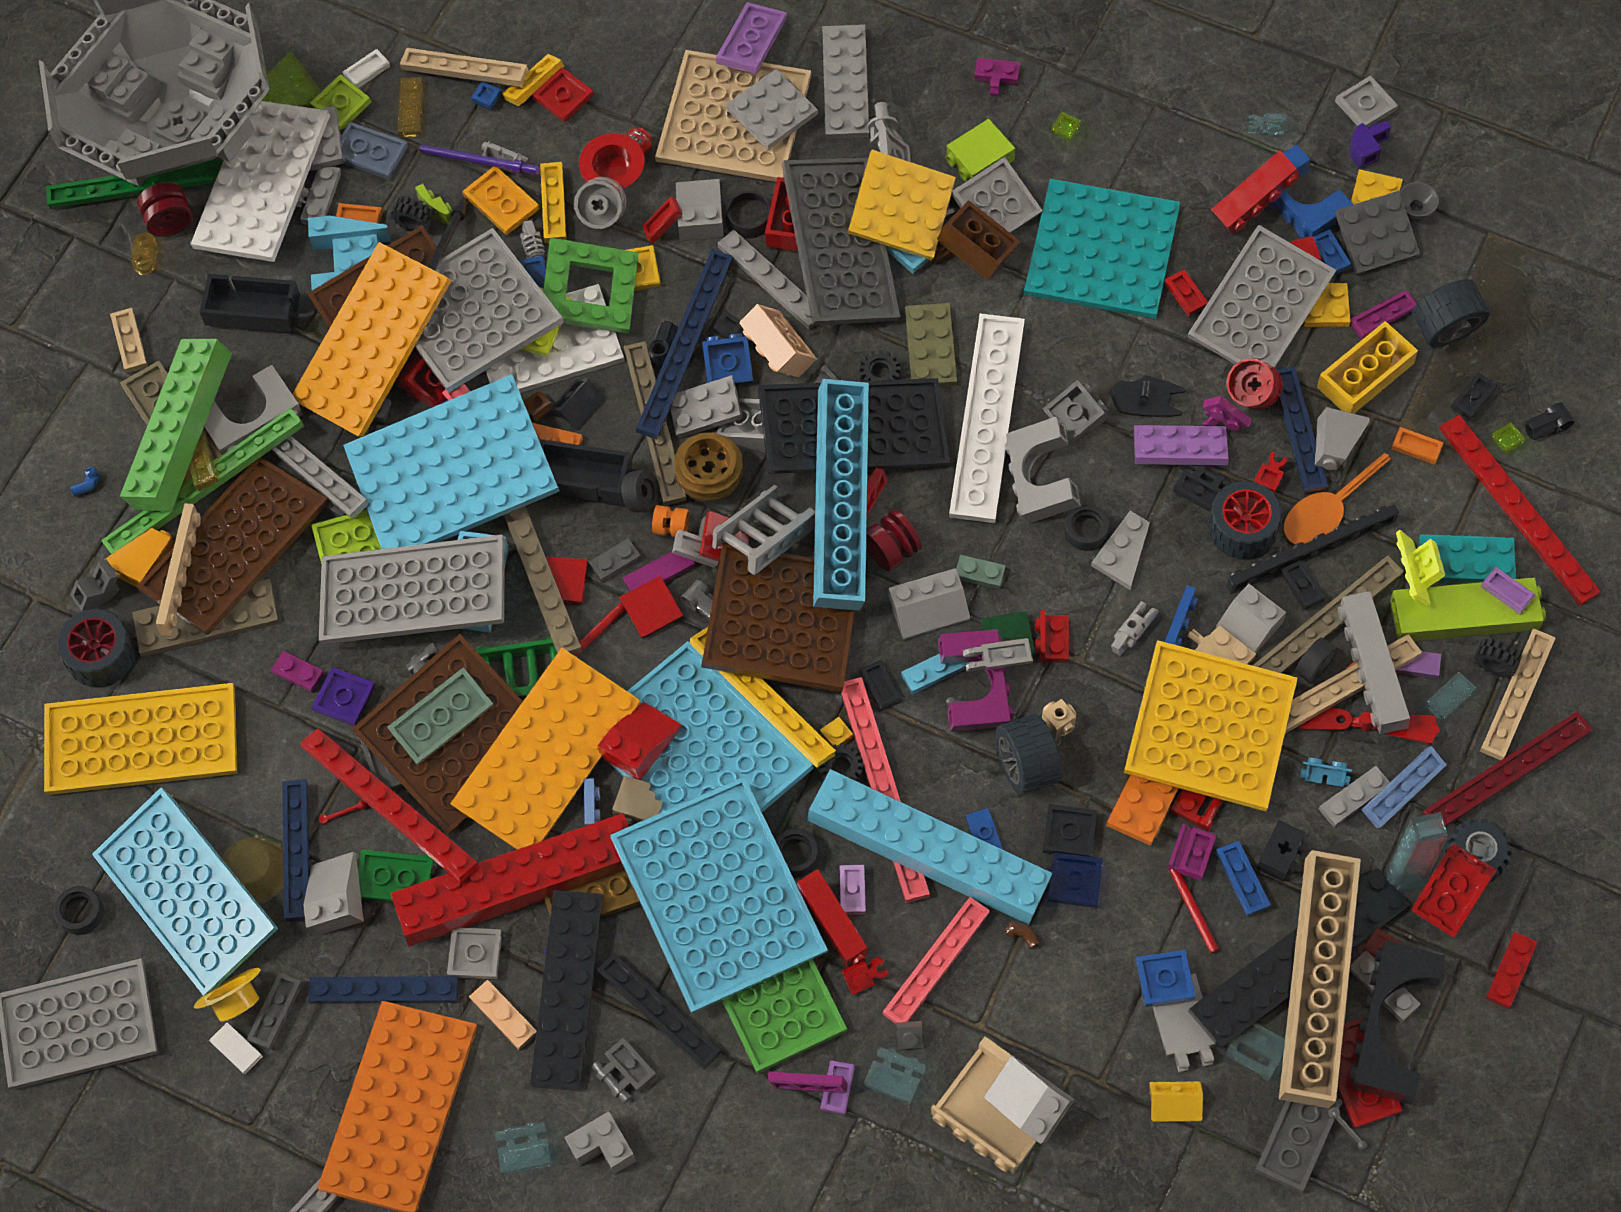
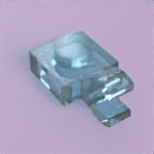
M1264 113V117L1249 115L1248 123H1254L1255 125H1248L1247 132L1254 134L1262 129V133L1272 135L1284 134L1287 114Z

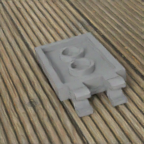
M1196 973L1191 974L1195 1000L1152 1006L1166 1057L1174 1056L1178 1072L1189 1070L1188 1054L1199 1052L1203 1067L1213 1065L1212 1061H1214L1210 1048L1215 1047L1216 1044L1188 1012L1190 1007L1203 998Z

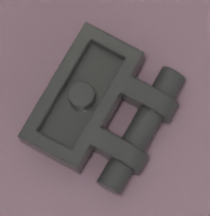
M624 1038L604 1054L610 1061L607 1065L603 1066L600 1061L592 1065L593 1070L597 1073L596 1077L601 1082L604 1081L611 1088L612 1095L615 1098H619L624 1104L632 1098L626 1091L627 1088L632 1086L639 1092L656 1077V1073ZM616 1069L624 1077L620 1082L612 1076Z

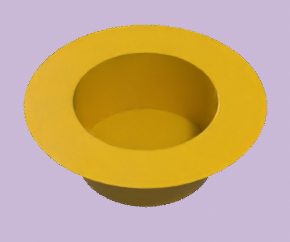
M260 968L249 969L222 982L217 988L205 996L203 995L195 1003L194 1008L198 1009L211 1005L219 1021H226L243 1013L259 1000V996L250 981L258 975Z

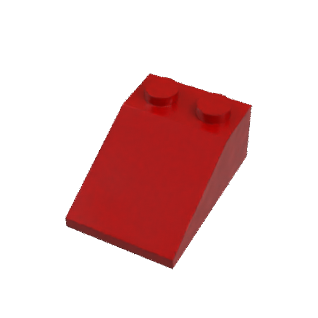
M643 701L631 714H627L611 727L597 747L602 755V759L634 779L641 780L682 728V725Z

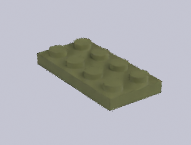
M950 303L905 306L911 379L938 378L939 387L957 386Z

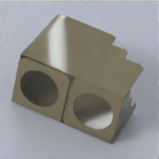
M624 776L612 809L613 815L616 816L624 813L627 822L637 824L659 814L662 802L655 800V792L649 791L650 783Z

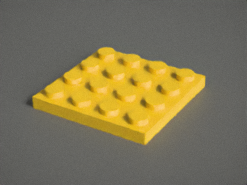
M871 150L847 233L932 260L938 243L937 237L942 229L956 177Z

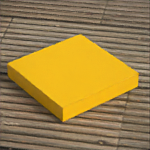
M653 245L628 249L627 251L638 252L634 291L661 287Z

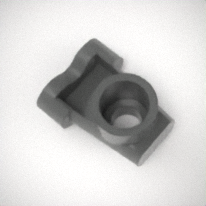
M434 643L425 647V651L421 654H415L406 665L412 675L440 652Z

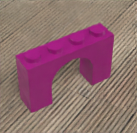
M997 629L941 634L938 640L941 664L983 661L982 654L975 657H964L963 651L969 648L981 647L983 644L1003 642L1002 637H998ZM1006 667L985 670L990 678L991 689L990 693L983 699L950 703L947 709L950 732L994 729L1013 719V709L1011 705H1008L1007 697L1010 695L1009 683L1005 682L1004 679Z

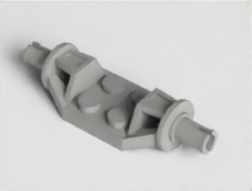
M886 102L875 104L876 117L868 123V130L871 132V143L881 153L911 162L909 146L896 131L898 129V121L896 118L889 116L888 104Z

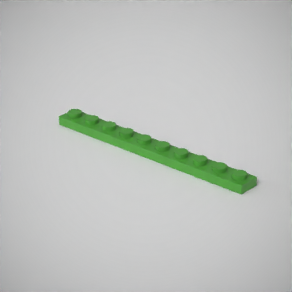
M291 408L287 409L182 483L172 511L144 510L101 541L108 551L113 554L149 529L158 530L182 513L185 503L195 504L303 428L304 424Z

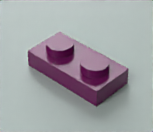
M285 651L281 653L271 669L272 674L311 693L314 692L325 674L322 669Z

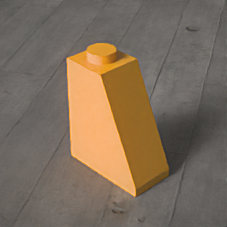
M151 528L105 559L115 569L119 579L137 587L175 544L172 540L173 537L164 530L159 532Z

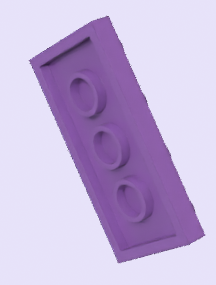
M747 2L717 54L716 64L757 74L787 19V12Z
M1134 425L1135 464L1228 465L1226 426Z

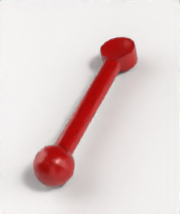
M361 800L357 805L331 815L323 814L319 817V822L322 825H326L329 820L357 809L364 810L367 807V803Z

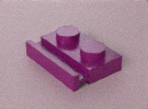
M1182 823L1167 869L1177 870L1180 874L1201 881L1216 835L1194 827L1189 828L1186 824Z

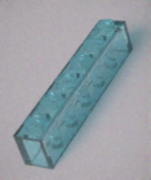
M1441 812L1411 818L1407 828H1405L1401 842L1397 846V851L1392 862H1390L1389 869L1386 871L1390 885H1394L1398 891L1423 887L1448 837Z

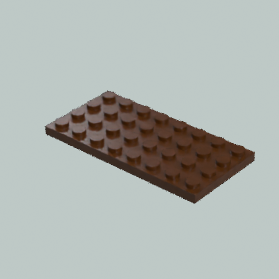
M262 457L251 463L201 517L200 526L196 527V543L191 548V564L186 569V585L182 587L181 606L177 607L176 615L206 635H209L329 504L328 498ZM174 547L137 585L141 593L158 604L161 603Z

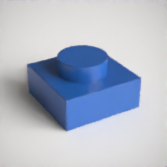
M482 81L471 97L472 102L492 110L502 94L501 89Z

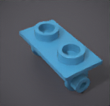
M1308 757V762L1302 761V764H1306V769L1301 768L1300 778H1303L1304 781L1322 783L1324 774L1327 775L1326 784L1341 787L1349 785L1350 776H1346V771L1352 772V769L1346 768L1347 763L1332 761V766L1322 764V759Z

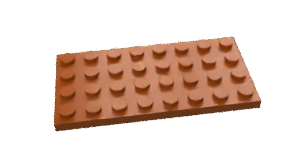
M386 1001L381 1002L317 1187L318 1191L398 1212H417L473 1043L477 1024Z

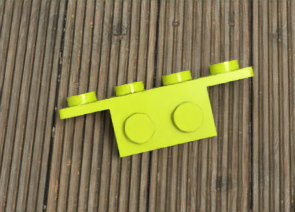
M1399 530L1396 532L1397 546L1401 551V562L1405 566V577L1410 585L1411 590L1409 593L1416 602L1420 601L1427 607L1431 604L1427 588L1445 576L1437 543L1430 539L1416 549L1414 541Z

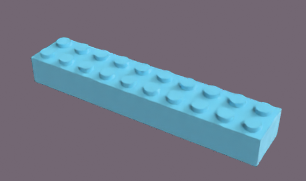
M823 379L818 389L813 607L860 610L865 602L869 383Z
M831 769L809 809L807 821L913 871L919 872L1028 925L1052 876L1051 872Z

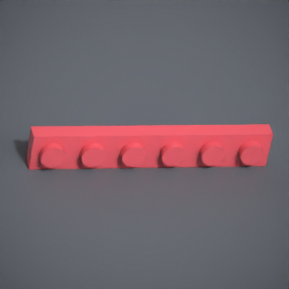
M969 897L884 1009L883 1015L895 1024L898 1022H908L988 917L990 910Z

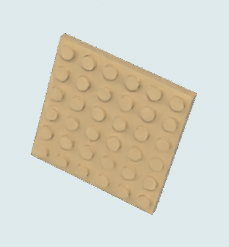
M685 50L656 152V162L776 182L777 177L784 178L782 163L784 160L790 159L797 130L767 151L726 109V104L775 69L806 98L811 79V70L762 63L757 74L716 64L717 55Z

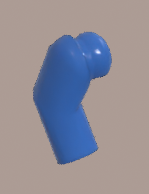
M89 467L85 470L86 477L82 483L71 486L74 497L95 489L100 479V473L97 472L95 467Z

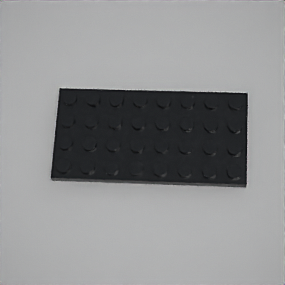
M938 378L854 381L869 383L867 470H874L876 467L879 469L942 467L950 464ZM821 383L759 385L758 394L768 474L816 472L818 389Z

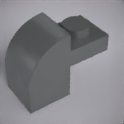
M107 559L98 561L93 576L76 580L70 596L81 612L86 609L98 608L116 596L120 589L115 583L118 578L115 569L111 567Z

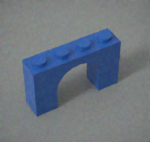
M1297 144L1283 153L1297 168L1301 176L1308 172L1311 159ZM1285 189L1276 201L1269 203L1273 208L1278 209L1287 223L1293 225L1301 238L1315 236L1333 229L1339 225L1335 211L1354 205L1340 189L1323 201L1311 205L1295 201Z

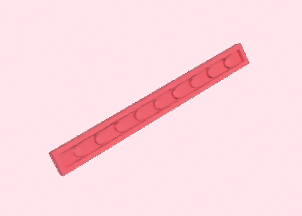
M859 677L844 681L841 695L859 754L862 756L869 786L901 802L863 679ZM893 861L905 902L909 903L928 898L930 893L924 875Z

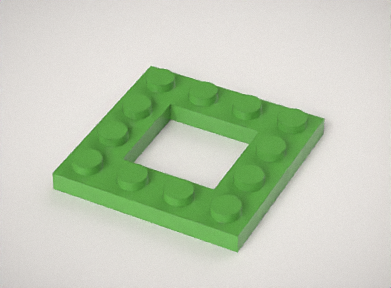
M550 238L543 293L563 317L565 324L628 334L630 330L638 252ZM569 265L613 272L609 306L565 299Z

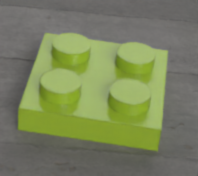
M341 74L310 102L313 109L336 106L341 131L372 103L370 97Z

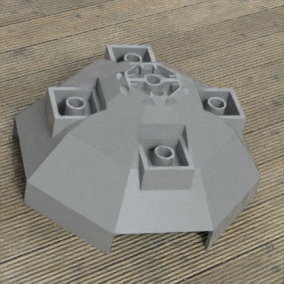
M94 0L100 15L55 69L49 73L44 62L39 60L48 131L57 147L139 187L148 177L210 161L216 156L230 162L255 131L249 115L270 90L257 19L249 3L245 6L246 15L214 0Z

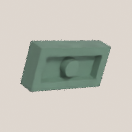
M960 555L956 570L960 581L1000 590L1006 565Z

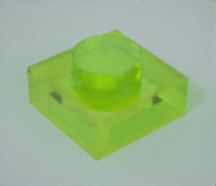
M1061 112L1051 128V133L1071 141L1081 126V120Z
M1511 422L1492 433L1491 436L1505 454L1525 441L1523 435Z

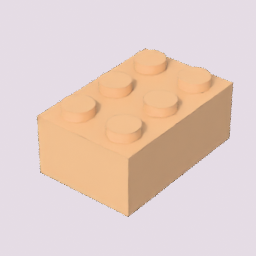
M757 304L739 322L744 329V335L754 341L757 345L756 350L768 359L769 367L776 373L780 372L787 376L800 377L817 360L779 310Z

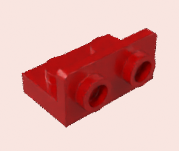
M1041 610L1040 618L1035 619V632H1040V639L1035 640V653H1040V662H1068L1069 615H1045V610Z

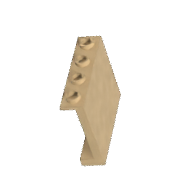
M984 1037L979 1043V1049L937 1105L931 1107V1114L937 1124L942 1127L947 1125L954 1130L953 1134L963 1142L967 1140L972 1143L977 1153L983 1157L988 1155L994 1159V1164L1004 1172L1009 1170L1014 1174L1037 1141L1018 1128L984 1098L1012 1056L987 1037Z

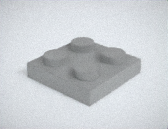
M1372 76L1367 77L1339 94L1335 99V102L1357 126L1364 123L1367 128L1395 112L1398 107Z
M458 928L453 930L447 976L497 980L502 940L501 929Z

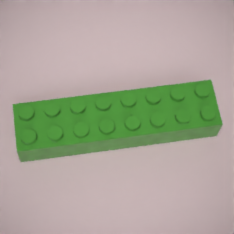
M181 339L120 494V497L135 510L172 511L232 355L217 339Z

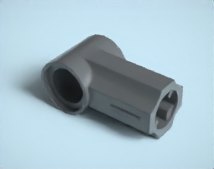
M696 580L681 595V600L691 610H698L706 618L710 619L713 595L703 582Z

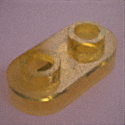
M140 233L133 240L131 263L135 272L140 275L149 274L155 268L157 243L150 233Z

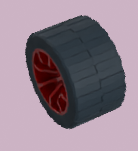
M1248 480L1236 481L1223 487L1217 493L1215 500H1213L1209 517L1208 531L1213 544L1221 552L1227 554V556L1237 559H1253L1254 557L1262 556L1266 551L1268 552L1277 539L1282 520L1281 504L1274 492L1270 491L1265 485L1254 481L1249 482Z

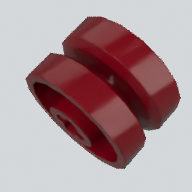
M165 182L150 186L138 197L137 206L148 233L153 236L166 237L175 235L186 229L193 220V213L184 191L176 183Z

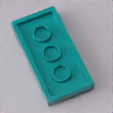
M1422 534L1418 537V547L1430 539L1437 543L1445 576L1439 580L1441 582H1484L1495 567L1511 578L1516 579L1514 538Z

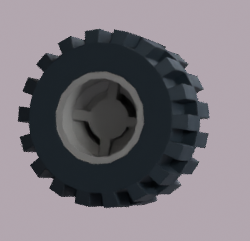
M1474 818L1470 823L1468 820L1464 821L1461 826L1454 830L1447 841L1444 852L1446 853L1455 843L1472 855H1475L1497 869L1491 880L1493 882L1502 874L1510 862L1512 847L1508 846L1511 841L1509 837H1504L1506 833L1504 829H1497L1498 824L1493 822L1491 825L1488 824L1487 819L1479 822L1478 818Z

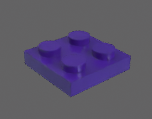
M332 667L312 706V710L356 726L376 687L375 682Z

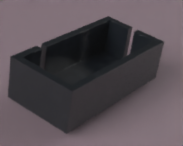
M208 274L199 311L205 326L293 332L296 318L295 312H297L300 292L296 281L232 276L231 280L236 290L233 291L228 275Z
M540 439V444L559 488V492L552 495L599 502V498H602L603 503L624 505L621 485L625 475L632 470L633 464L630 452Z

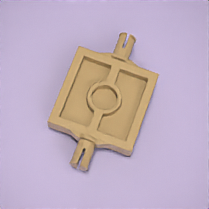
M1220 625L1206 637H1203L1195 629L1188 634V637L1198 644V647L1195 649L1196 651L1248 665L1255 659V652Z

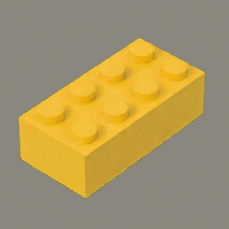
M1385 321L1321 373L1317 388L1342 411L1354 414L1409 369L1415 362L1418 350Z

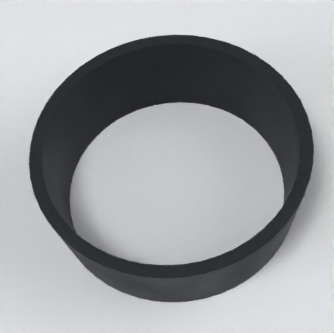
M743 191L733 196L728 202L725 215L728 229L730 231L735 230L742 238L748 239L765 234L771 208L769 201L764 195L755 191ZM754 199L761 201L768 207V214L761 223L746 227L735 223L729 215L731 207L739 201Z

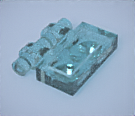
M879 1047L876 1056L885 1060L883 1064L873 1060L864 1081V1086L911 1105L920 1083V1079L913 1077L912 1074L915 1071L923 1075L927 1065L919 1063L918 1059L914 1057L907 1058L897 1054V1050L892 1048L887 1050ZM895 1063L905 1067L904 1073L891 1068L892 1064Z
M532 1121L527 1122L525 1126L516 1128L508 1126L504 1127V1130L495 1132L496 1142L506 1140L507 1143L506 1147L497 1148L502 1175L552 1165L548 1139L538 1140L537 1133L546 1132L545 1122L535 1123ZM529 1136L530 1142L515 1145L514 1138Z

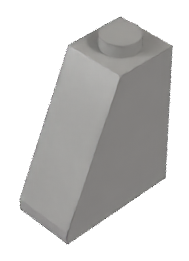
M1326 407L1317 419L1315 465L1327 470L1337 471L1365 430L1370 418Z

